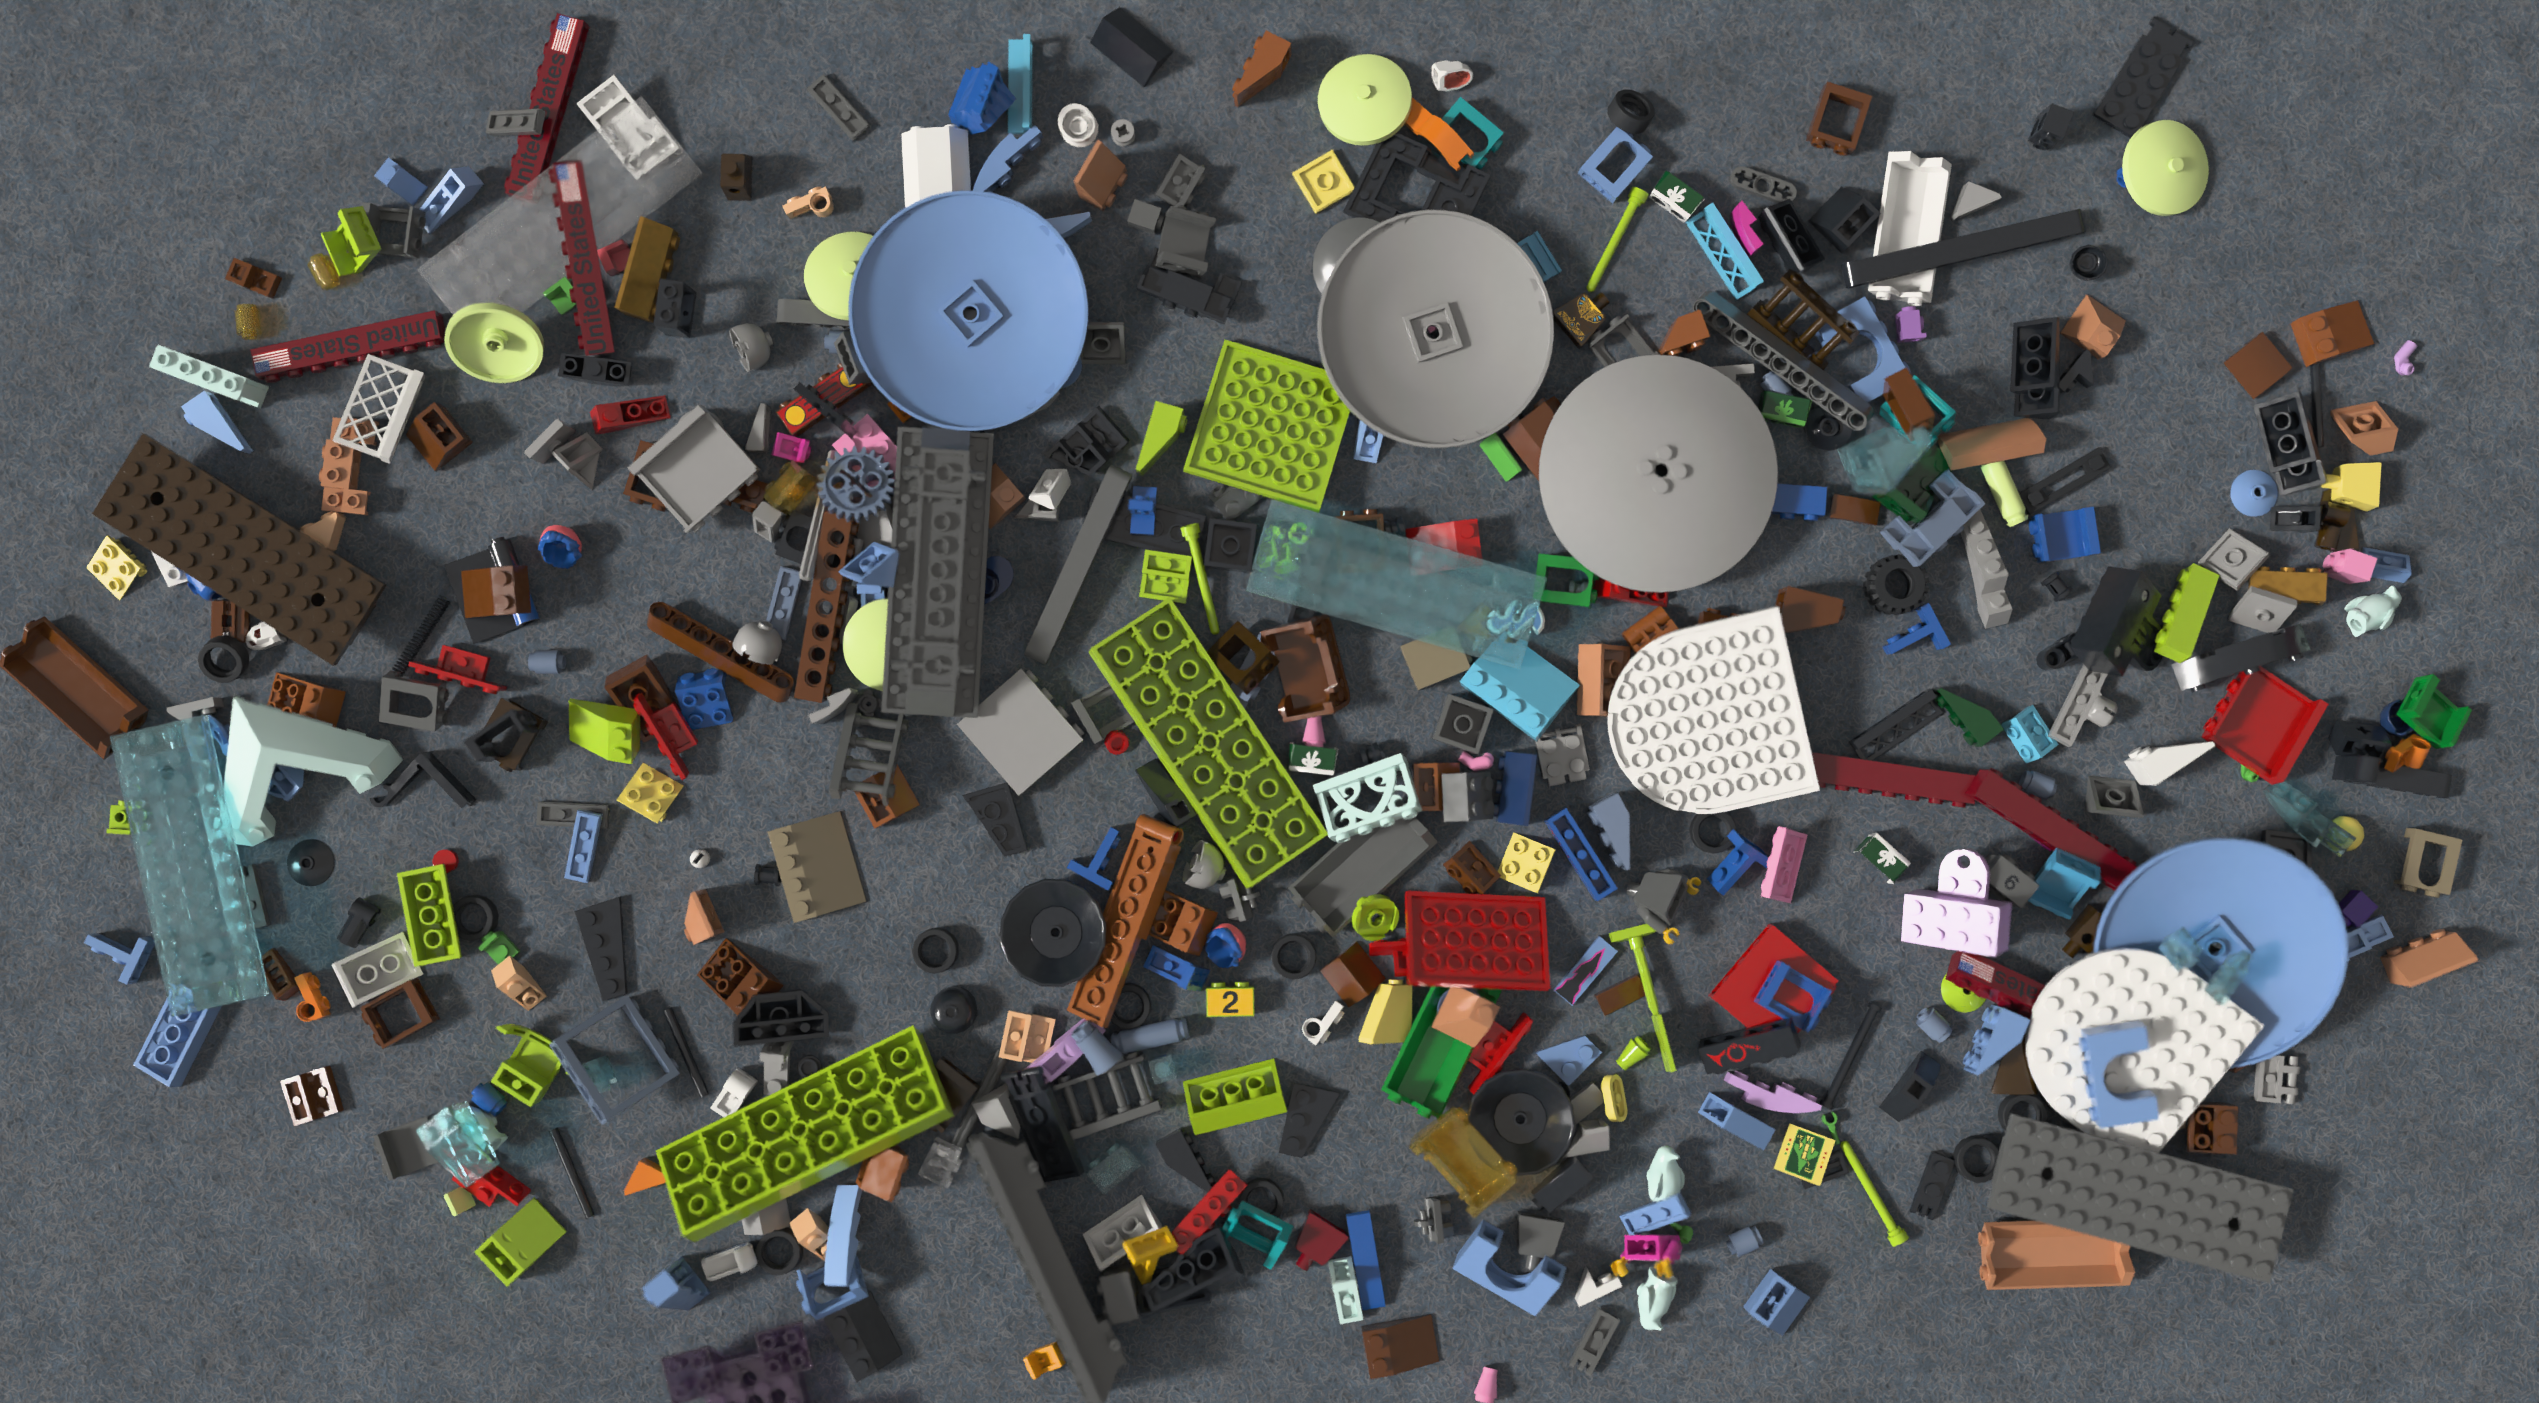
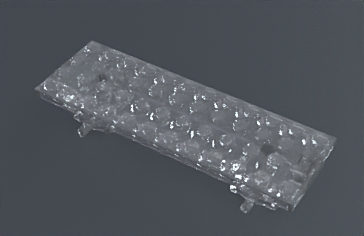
M642 96L558 160L582 159L597 250L616 242L638 225L640 216L647 218L703 174ZM552 165L416 269L453 315L460 309L477 303L502 304L524 313L544 297L543 292L563 277H567L565 265H570L568 255L563 256L561 241H565L564 231L559 232L557 217H561L560 207L555 208L552 193H557L555 183H550L548 169H551Z

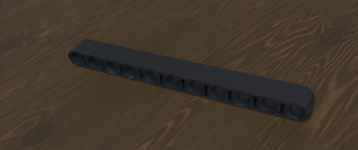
M2076 209L1842 264L1841 269L1846 289L2056 241L2068 238L2074 234L2080 235L2086 232L2081 209Z

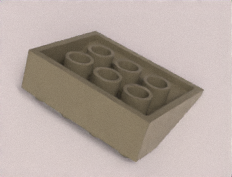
M841 811L768 831L794 923L867 901Z

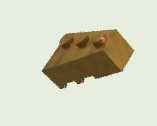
M2259 567L2249 578L2248 590L2253 586L2295 599L2297 604L2315 603V605H2323L2326 602L2327 573H2321V569L2306 568V572H2295L2296 568L2282 567L2280 571H2270V567Z

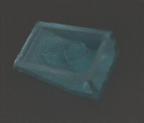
M467 1101L446 1107L416 1130L426 1150L465 1187H469L500 1164Z

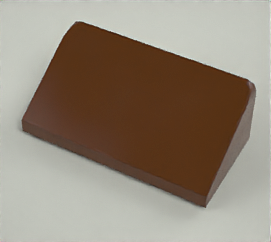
M1634 974L1594 994L1604 1016L1644 997L1645 992L1639 975Z

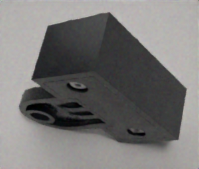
M2108 566L2105 574L2102 576L2099 587L2091 598L2090 605L2082 617L2081 624L2070 645L2071 650L2089 671L2123 677L2130 662L2135 668L2143 671H2152L2161 662L2163 655L2154 652L2157 644L2155 642L2156 635L2162 628L2152 616L2161 598V594L2143 571Z

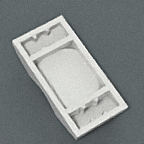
M615 75L611 76L576 103L638 181L675 153Z

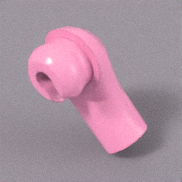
M1463 751L1458 761L1472 771L1477 772L1491 768L1494 757L1490 753H1484V755L1474 758L1466 751Z

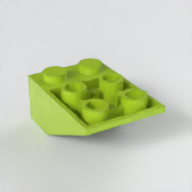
M534 1197L491 1235L474 1253L506 1286H509L524 1274L567 1231Z

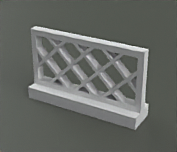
M368 354L334 435L333 442L380 458L381 461L390 464L423 384L424 373L415 369L414 371ZM374 362L381 365L385 373L371 378L368 372L370 363ZM397 372L408 375L405 383L396 387L390 375ZM387 377L392 388L379 393L374 381ZM371 383L376 394L362 399L359 393L360 388ZM402 389L399 396L397 390ZM395 392L398 399L397 403L386 408L381 397ZM357 395H358L360 401L355 402V400H356V398H357ZM378 398L383 410L370 414L365 403ZM362 405L367 416L354 421L350 412L352 408ZM394 410L392 416H390L389 411ZM386 413L389 419L388 425L377 429L372 418ZM348 417H349L350 420H351V422L348 423V424H346V422H347V420H348ZM370 420L375 431L361 436L356 425ZM352 426L358 435V438L350 441L340 438L343 430ZM385 431V433H384V435H383V438H382L381 435H380V433H382V432ZM377 435L381 442L378 450L375 451L367 448L364 439Z

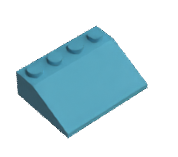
M1503 630L1460 680L1461 685L1536 742L1580 686L1506 630Z

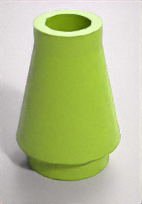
M1636 1036L1634 1039L1631 1038L1616 1062L1626 1071L1629 1067L1648 1056L1651 1048L1641 1037Z

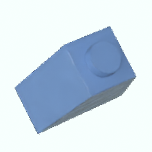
M1710 1092L1698 1111L1699 1114L1721 1128L1762 1150H1765L1775 1132V1129Z

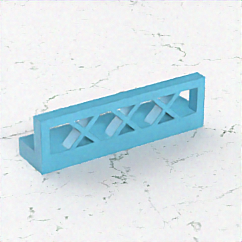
M1023 34V39H1009L1008 89L1016 98L1008 108L1009 134H1024L1032 128L1033 41L1030 34Z
M1714 203L1709 204L1702 212L1686 221V224L1735 300L1740 299L1764 282ZM1704 216L1709 223L1708 232L1698 231L1694 221ZM1710 237L1720 240L1722 244L1720 252L1710 250L1708 247ZM1722 257L1732 259L1734 262L1733 272L1723 270L1721 267ZM1735 277L1744 278L1749 287L1738 293L1733 285Z

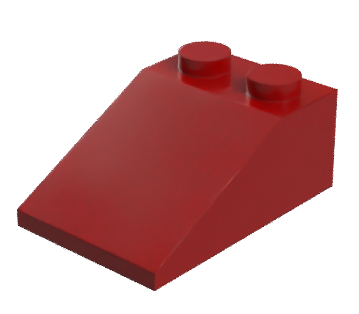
M1477 519L1405 529L1411 576L1481 568L1483 566Z

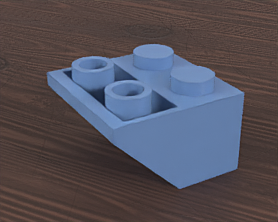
M1770 1269L1743 1307L1761 1323L1783 1336L1810 1297Z

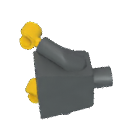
M1672 868L1656 871L1655 873L1647 872L1641 884L1629 882L1627 895L1634 897L1638 914L1659 934L1663 933L1664 941L1667 944H1673L1674 940L1669 938L1668 933H1673L1678 937L1679 931L1675 928L1668 929L1667 925H1672L1686 891L1691 895H1696L1699 892V889L1694 888L1692 884L1700 886L1701 880L1697 877L1688 879L1687 875Z

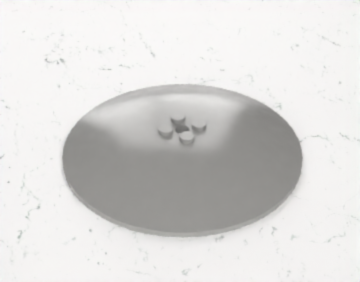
M1423 210L1401 214L1379 223L1357 238L1346 249L1334 266L1323 289L1318 311L1317 337L1321 359L1329 381L1343 403L1358 419L1371 429L1397 442L1424 448H1449L1470 444L1492 435L1514 420L1526 408L1538 391L1549 366L1554 339V322L1548 292L1539 272L1527 254L1510 237L1491 224L1470 215L1446 210ZM1430 326L1437 328L1439 332L1438 338H1429L1426 333L1427 328Z
M1647 355L1625 359L1611 364L1585 379L1569 394L1553 416L1542 444L1539 460V486L1543 507L1553 531L1565 549L1580 564L1598 577L1615 585L1643 592L1661 593L1689 589L1704 584L1732 568L1748 553L1762 534L1771 515L1777 490L1778 468L1773 439L1761 412L1751 398L1736 383L1719 371L1688 358L1670 355ZM1662 464L1666 466L1668 470L1666 477H1658L1656 475L1655 467Z

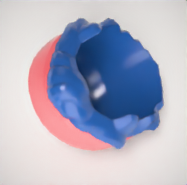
M552 525L543 531L538 550L541 551V555L547 564H552L553 567L569 569L582 557L581 541L571 528Z
M1220 924L1207 934L1208 939L1205 951L1212 962L1218 967H1236L1245 955V935L1232 924Z

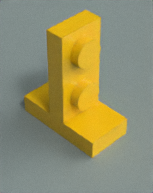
M1167 1226L1126 1240L1123 1245L1142 1285L1151 1282L1159 1256L1176 1251L1178 1246Z

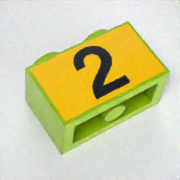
M1248 981L1235 982V986H1225V982H1211V986L1206 987L1207 1017L1254 1016V986H1249Z

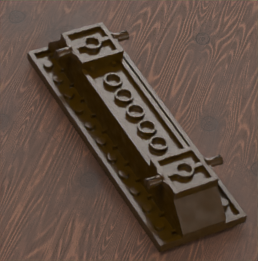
M142 433L92 512L97 518L333 666L338 664L348 646L352 645L376 607L375 603L387 586L148 434Z

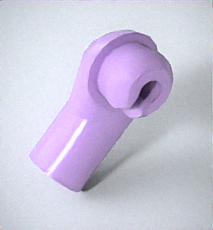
M2407 340L2394 356L2395 368L2400 375H2411L2414 371L2413 364L2409 362V356L2415 351L2417 345L2410 340Z

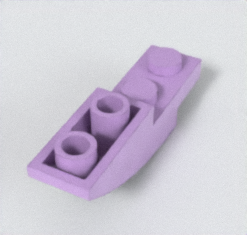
M1084 1018L1057 1039L1052 1047L1025 1069L1042 1066L1044 1070L1042 1077L1045 1084L1049 1081L1052 1082L1083 1054L1071 1035L1075 1028L1087 1020ZM1092 1023L1102 1034L1106 1031L1105 1028Z
M1735 1071L1734 1074L1727 1072L1724 1081L1745 1091L1741 1098L1742 1100L1764 1109L1785 1113H1806L1819 1111L1822 1108V1105L1816 1102L1817 1098L1806 1092L1801 1096L1794 1092L1795 1087L1785 1082H1782L1781 1086L1774 1083L1772 1090L1769 1091L1770 1086L1758 1080L1756 1084L1747 1081L1749 1076L1739 1071Z

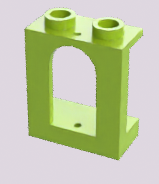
M363 206L340 209L338 216L342 224L337 230L321 233L339 277L362 272L381 250Z

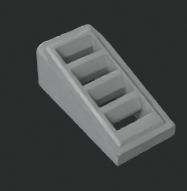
M760 403L745 446V450L749 453H767L769 450L771 408L763 403Z
M763 501L752 514L754 532L774 543L777 539L782 515L779 510Z

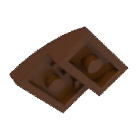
M2263 332L2259 333L2223 362L2253 399L2292 369V366Z
M330 1065L280 1081L294 1126L344 1110Z

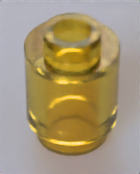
M319 253L310 258L307 266L317 285L321 286L322 290L333 289L341 283L329 255Z
M237 305V310L235 311L237 335L242 336L244 340L257 339V335L262 334L260 311L257 310V305Z

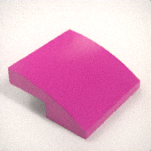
M1741 201L1730 213L1734 236L1750 258L1759 250L1763 243L1751 228V225L1757 219L1745 203Z

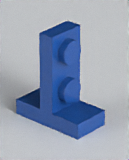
M1133 486L1132 500H1129V511L1131 513L1130 534L1154 535L1157 487Z
M1929 603L1922 604L1915 609L1923 626L1921 623H1917L1907 629L1909 633L1901 637L1898 633L1888 638V644L1883 646L1886 655L1893 654L1927 635L1930 636L1937 650L1951 645Z
M1110 827L1089 867L1071 859L1067 868L1102 888L1110 890L1114 881L1098 873L1099 869L1104 871L1110 860L1107 854L1111 848L1115 850L1121 840V837L1118 836L1120 831Z
M1734 829L1727 837L1736 847L1707 878L1722 895L1726 894L1754 861L1767 868L1769 858L1762 848Z
M1154 945L1143 966L1177 983L1179 987L1185 990L1201 992L1210 972L1209 969L1203 966L1195 965Z

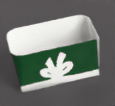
M1668 171L1664 172L1649 196L1653 201L1655 200L1652 196L1658 199L1661 198L1665 206L1659 205L1675 217L1677 216L1671 210L1679 213L1684 220L1679 217L1677 218L1684 223L1699 207L1703 199L1702 195Z
M1290 743L1289 771L1334 775L1338 748L1334 747V749Z
M1871 833L1853 851V853L1859 852L1866 845L1861 854L1889 878L1887 881L1889 884H1894L1911 864L1878 833Z

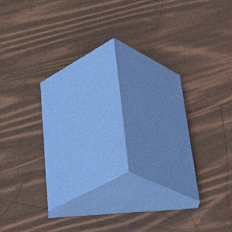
M873 542L845 565L839 573L862 584L894 587L899 553L895 549Z

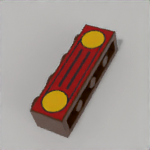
M841 363L838 364L837 370L831 374L830 372L825 373L818 379L819 382L812 386L820 393L817 397L822 401L828 399L837 409L873 385L872 383L849 385ZM800 395L794 400H786L779 406L780 409L776 411L779 418L794 437L800 436L826 418Z

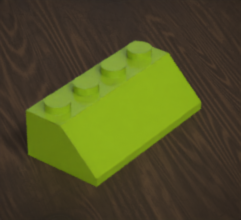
M445 864L397 873L414 967L462 958Z
M1274 1058L1183 1081L1189 1119L1195 1135L1287 1112Z

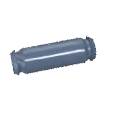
M1182 1017L1181 1020L1170 1019L1133 1029L1121 1030L1118 1034L1114 1032L1110 1035L1111 1044L1124 1054L1180 1042L1183 1038L1187 1040L1190 1037L1186 1018Z

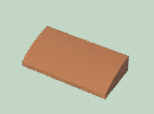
M2030 418L1937 436V443L1950 470L2044 453L2046 443L2044 434Z

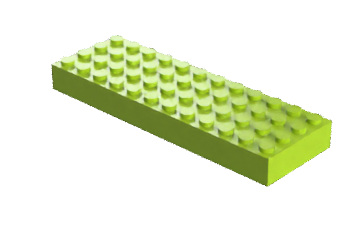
M1170 597L1089 650L1088 653L1177 786L1185 794L1195 813L1246 889L1252 887L1328 835Z
M912 1025L656 1150V1154L682 1236L695 1243L954 1115L924 1036Z

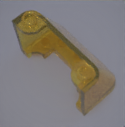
M1452 1107L1416 1133L1411 1139L1409 1148L1417 1156L1420 1153H1424L1423 1159L1425 1161L1429 1160L1457 1190L1459 1198L1461 1200L1464 1199L1469 1205L1466 1210L1475 1218L1517 1182L1516 1173L1518 1171L1510 1161L1506 1162L1468 1121L1469 1116L1461 1107L1458 1109Z

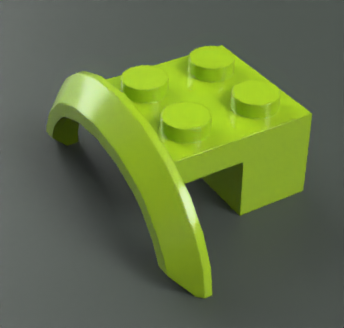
M505 1024L497 1026L495 1029L503 1034L517 1035L522 1037L511 1057L502 1062L491 1082L532 1107L542 1100L562 1067L561 1062L549 1046L553 1041L521 1025Z

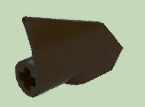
M2332 489L2323 491L2320 506H2322L2321 530L2317 533L2315 547L2332 552L2347 549L2360 552L2354 508L2333 502L2331 500Z
M2026 1031L2021 1042L2002 1056L1991 1093L2007 1095L2038 1094V1087L2032 1078L2026 1057Z

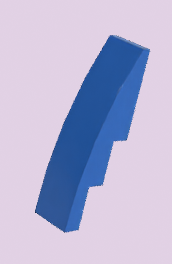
M1370 1211L1346 1214L1362 1310L1385 1307Z

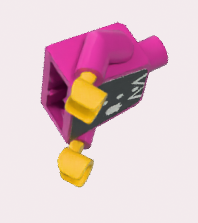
M1624 1235L1625 1250L1620 1255L1621 1259L1611 1263V1269L1615 1276H1625L1628 1273L1625 1264L1630 1263L1632 1260L1659 1261L1655 1265L1659 1278L1663 1274H1666L1667 1278L1672 1277L1673 1272L1670 1265L1675 1260L1680 1259L1682 1251L1679 1235Z

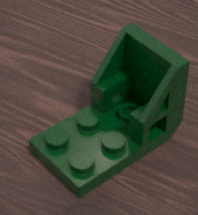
M1911 445L1879 485L1872 497L1893 514L1900 516L1908 525L1922 521L1934 500L1932 496L1935 493L1929 485L1944 471L1950 470L1941 449L1933 445L1929 449L1925 447L1920 452Z

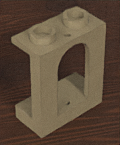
M2406 828L2404 837L2409 838L2410 841L2401 880H2394V883L2402 885L2401 889L2416 893L2417 889L2425 890L2424 895L2440 898V894L2450 895L2462 839L2415 828ZM2425 842L2447 847L2440 879L2432 886L2424 885L2419 879V868Z

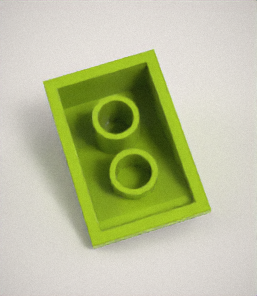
M1158 401L1155 402L1136 466L1138 475L1143 476L1178 439L1180 432H1185L1188 420L1182 408Z
M570 698L569 740L608 761L632 764L640 751V715L633 708Z

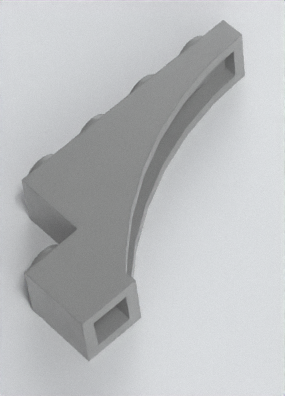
M1979 509L1963 525L1964 529L1960 533L1971 568L1978 613L1986 629L2007 624L2012 613V607L2004 590L2008 578L2007 570L1981 509Z

